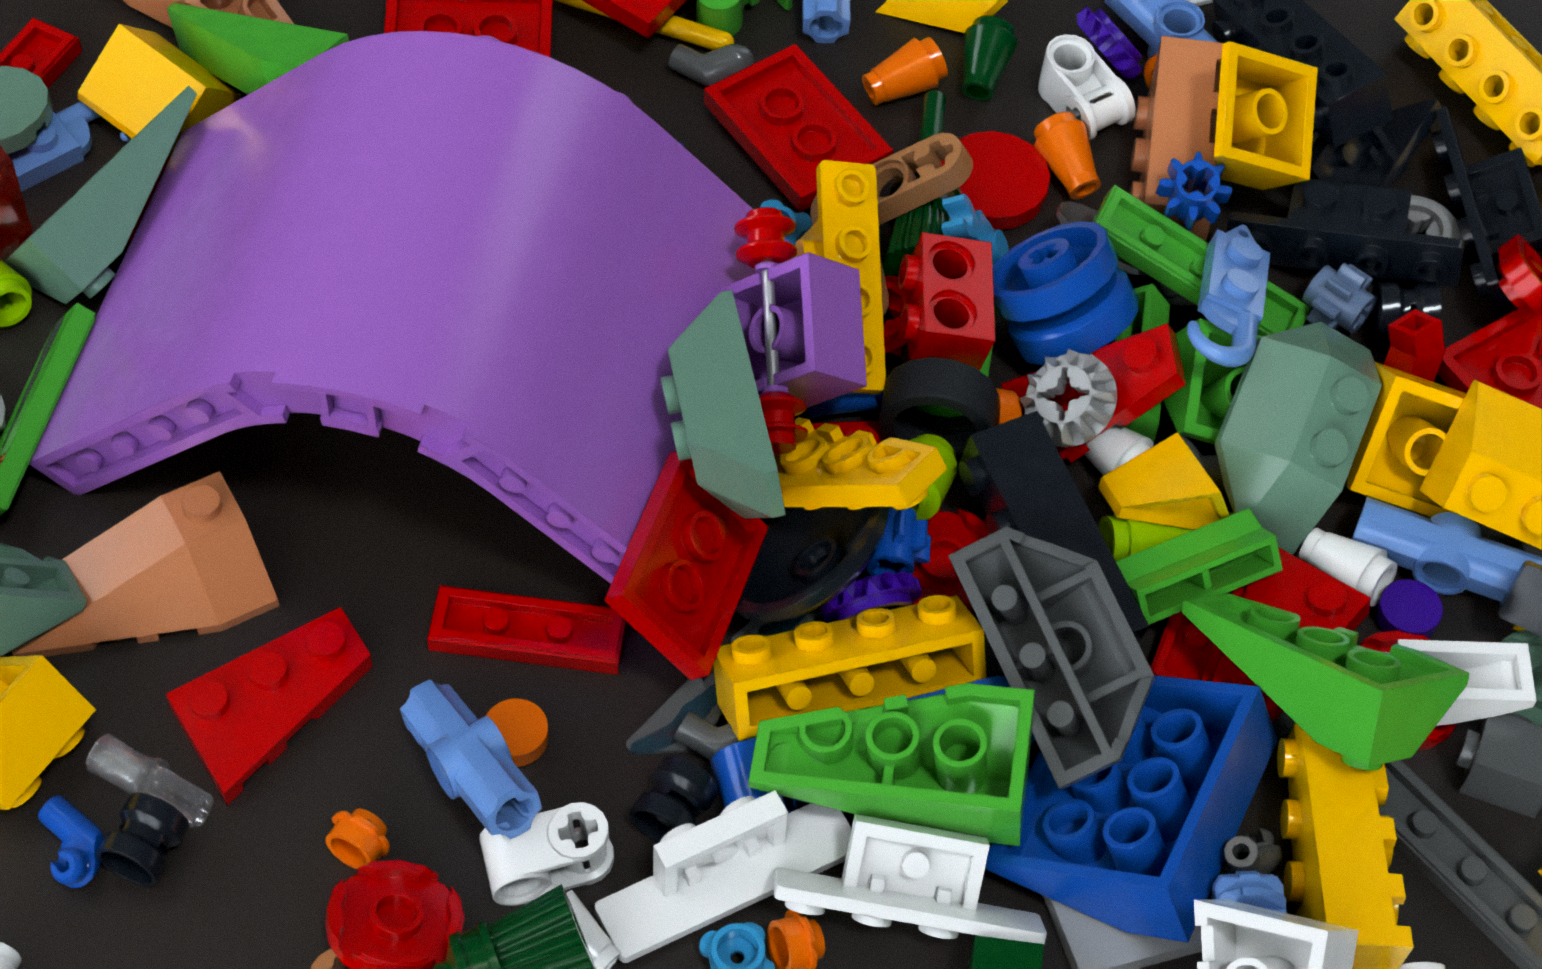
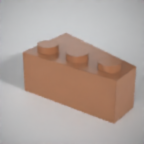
M1161 36L1148 97H1137L1133 129L1143 130V137L1135 138L1131 172L1140 173V182L1132 181L1130 194L1161 214L1164 213L1168 204V197L1157 195L1156 188L1159 180L1171 179L1167 169L1173 158L1185 164L1193 160L1197 152H1201L1204 161L1209 162L1214 167L1216 166L1214 147L1222 43ZM1174 215L1169 217V219L1186 229L1185 221L1176 218ZM1204 217L1199 221H1195L1192 229L1188 231L1206 241L1211 223Z

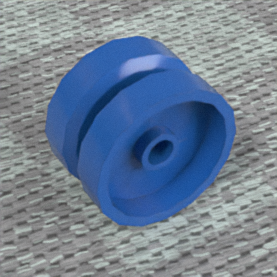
M1072 222L1039 232L1014 246L996 261L992 267L994 305L997 311L1008 320V333L1019 355L1030 364L1043 366L1045 364V356L1058 357L1066 354L1068 349L1078 353L1091 354L1113 341L1129 327L1139 311L1138 296L1128 275L1118 267V254L1106 229L1096 222Z

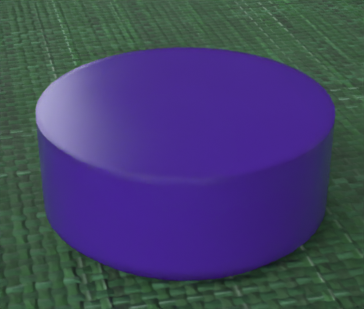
M1402 579L1389 584L1382 592L1375 610L1376 621L1383 632L1399 630L1415 635H1424L1427 638L1434 634L1443 614L1442 602L1437 593L1428 585L1411 579Z

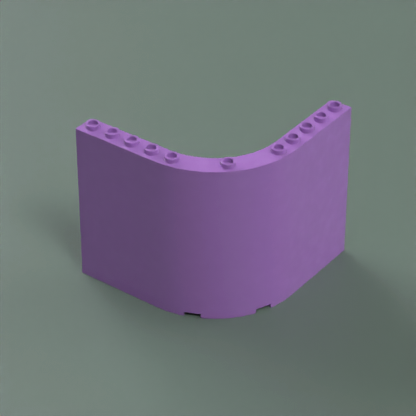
M390 32L342 43L308 60L181 133L96 315L95 322L29 465L72 494L82 495L221 434L254 425L286 423L290 413L320 414L323 426L350 430L379 438L382 428H386L419 440L420 444L417 452L454 469L477 483L611 584L669 453L676 451L671 423L681 421L683 418L681 413L668 414L660 378L673 375L668 348L719 294L720 288L756 274L755 269L737 260L736 250L742 245L747 244V239L738 236L734 231L735 224L739 220L746 218L747 212L753 210V208L658 123L634 105L629 97L621 92L614 91L587 74L553 58L516 45L501 42L491 36H472L452 32ZM784 237V241H785V242L791 243L790 241H788V240Z

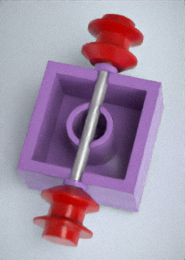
M762 207L747 212L746 218L739 220L734 226L735 233L747 239V244L742 245L736 250V258L743 264L755 269L756 274L720 288V292L733 291L773 453L785 454L794 451L796 443L808 437V430L795 424V416L804 413L810 406L867 386L859 269L810 252L797 256L796 246L784 241V237L795 231V221L787 216H783V212L779 209Z

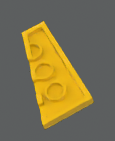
M801 417L795 420V424L808 430V437L796 443L794 451L785 454H774L784 507H803L805 510H815L821 507H847L849 510H859L865 507H892L894 510L908 509L920 503L928 494L927 488L947 470L935 446L893 437L877 444L873 434L870 432L858 430L851 436L846 437L838 425L824 423L815 430L810 419Z

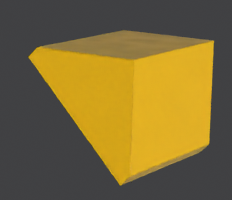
M118 24L78 90V100L132 139L187 86H190L197 95L168 156H171L183 131L241 99V94L218 77L209 73L199 63L156 32Z

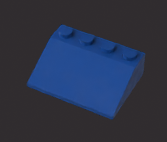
M1154 675V683L1121 762L1060 790L1041 750L1039 751L1028 772L1020 846L992 843L988 851L985 867L994 874L1126 933L1188 943L1195 929L1194 900L1208 899L1212 885L1225 861V845L1236 836L1278 739L1260 686Z

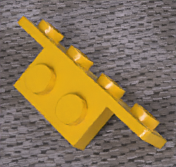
M822 160L816 167L818 220L801 239L796 241L797 256L810 252L859 269L867 386L852 392L880 394L885 386L886 368L876 168L870 164Z

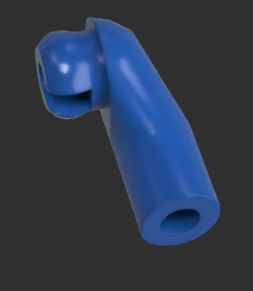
M56 795L50 798L38 813V820L62 841L61 847L57 852L59 855L58 862H50L51 874L61 884H65L70 888H80L90 883L99 872L100 861L97 859L96 852L104 840V835L95 823L64 796Z

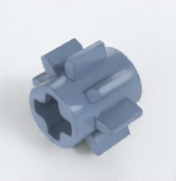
M1343 263L1338 271L1329 265L1324 266L1312 279L1302 298L1304 303L1313 308L1306 321L1311 324L1323 322L1338 332L1343 328L1350 334H1353L1366 321L1376 304L1377 297L1366 291L1373 278L1351 263L1349 265Z

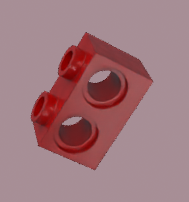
M922 232L912 255L905 254L903 256L898 276L899 289L907 291V303H905L900 317L899 336L900 339L908 340V361L928 357L953 359L973 366L980 371L995 343L992 243Z

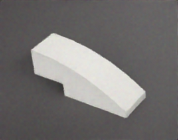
M1398 639L1396 644L1421 651L1470 673L1466 688L1436 726L1495 717L1533 708L1537 701L1528 643Z

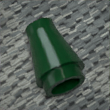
M996 16L978 17L964 33V80L961 91L971 100L985 102L993 98L995 88L1018 47L1015 29L1005 19Z

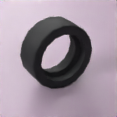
M937 357L913 359L895 367L885 380L879 413V429L885 439L893 437L909 441L923 434H933L942 437L953 447L956 461L960 462L970 435L995 426L999 394L991 379L973 366L957 360ZM913 406H944L961 412L964 416H934L917 410Z

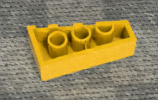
M1295 722L1288 738L1280 739L1277 751L1278 775L1280 778H1288L1289 799L1283 800L1280 815L1282 838L1291 839L1292 861H1287L1284 871V895L1286 901L1295 902L1296 916L1359 930L1352 969H1399L1413 950L1414 945L1411 926L1397 925L1399 904L1403 905L1406 899L1403 875L1388 873L1397 837L1394 818H1391L1389 815L1379 814V807L1385 805L1389 789L1385 764H1382V767L1378 770H1362L1351 767L1341 760V754L1316 743Z

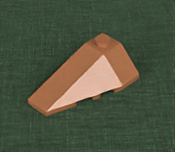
M216 472L159 496L61 559L68 564L87 600L83 611L11 650L13 656L43 655L48 657L94 650L99 642L136 637L139 644L160 641L159 634L190 629H197L198 635L222 632L279 607L277 595L247 521L221 472Z

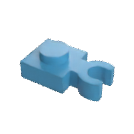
M966 194L942 199V205L951 220L942 223L941 229L943 234L991 242L993 267L996 261L1009 251L1003 232L999 229L994 230L981 210H974L972 202Z

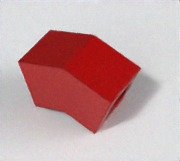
M1414 309L1388 325L1390 349L1383 365L1434 382L1445 354L1442 320Z

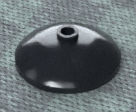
M784 507L786 513L784 516L760 518L769 528L735 611L752 621H783L807 614L836 598L857 579L875 555L885 532L889 507H865L859 510H849L847 507H821L815 510H805L803 507Z

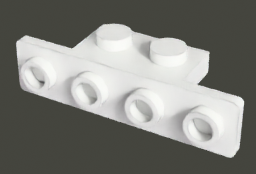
M776 790L757 799L753 796L742 797L729 804L719 816L697 826L692 823L683 824L664 835L660 843L653 846V876L598 900L594 905L595 915L604 932L613 942L612 944L621 952L619 960L622 963H628L774 895L773 878L776 867L819 874L844 862L852 828L840 810L813 803L788 813Z
M854 814L842 878L781 867L775 868L773 878L774 897L785 901V906L788 909L802 914L822 915L825 913V908L852 913L851 917L855 921L874 927H889L892 924V920L919 925L918 929L922 933L941 939H956L959 932L978 936L1045 944L1047 935L1041 917L1036 913L978 903L990 847L986 837Z

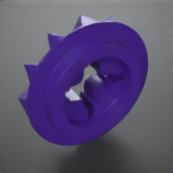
M1085 5L1077 14V24L1123 77L1134 79L1144 72L1137 63L1143 56L1101 8L1093 13Z
M886 571L872 577L867 575L865 578L853 582L840 595L820 608L824 621L830 623L857 617L860 612L873 608L891 610L913 605L912 603L921 597L922 589L918 578L913 577L912 573L900 571L893 574Z

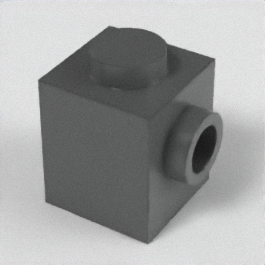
M1507 713L1484 718L1478 731L1467 728L1455 759V765L1465 768L1459 793L1535 819L1542 808V726L1533 724L1532 721L1522 715Z

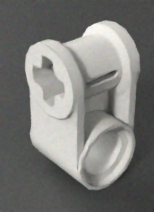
M1064 34L1055 37L1049 42L1038 81V92L1056 114L1072 112L1077 120L1085 123L1089 141L1096 137L1097 131L1114 123L1124 125L1133 121L1136 107L1130 89L1124 81L1111 71L1086 39L1077 35Z
M585 802L570 803L564 807L537 813L532 821L531 829L512 839L501 834L491 835L486 828L480 833L479 837L493 900L504 906L527 904L538 898L553 884L557 886L562 884L565 890L592 885L603 880L611 871L614 863V848L609 839L608 821L601 810ZM578 819L580 822V827L578 828L573 826V820ZM581 840L588 841V846L575 848L574 843ZM589 860L590 868L585 869L583 862Z

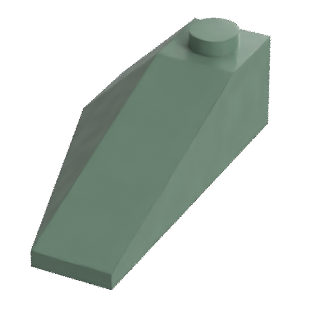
M187 86L4 262L23 276L32 288L64 304L70 302L81 292L89 299L96 295L116 275L108 266L123 252L197 93L190 86Z

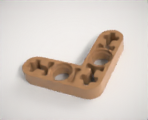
M938 133L871 164L876 168L879 225L941 197L965 183L973 170V159L957 136L951 133ZM945 159V165L942 166L941 161ZM916 171L920 175V178H917L914 174ZM898 177L903 178L900 188L895 193L886 197H880V192L887 182ZM817 195L811 204L812 224L818 220ZM880 258L884 315L889 306V293Z

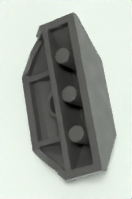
M1007 526L948 555L1010 687L1035 690L1032 733L1058 788L1063 790L1121 762L1154 683L1155 676L1098 561L1058 545L1027 536L1025 533Z

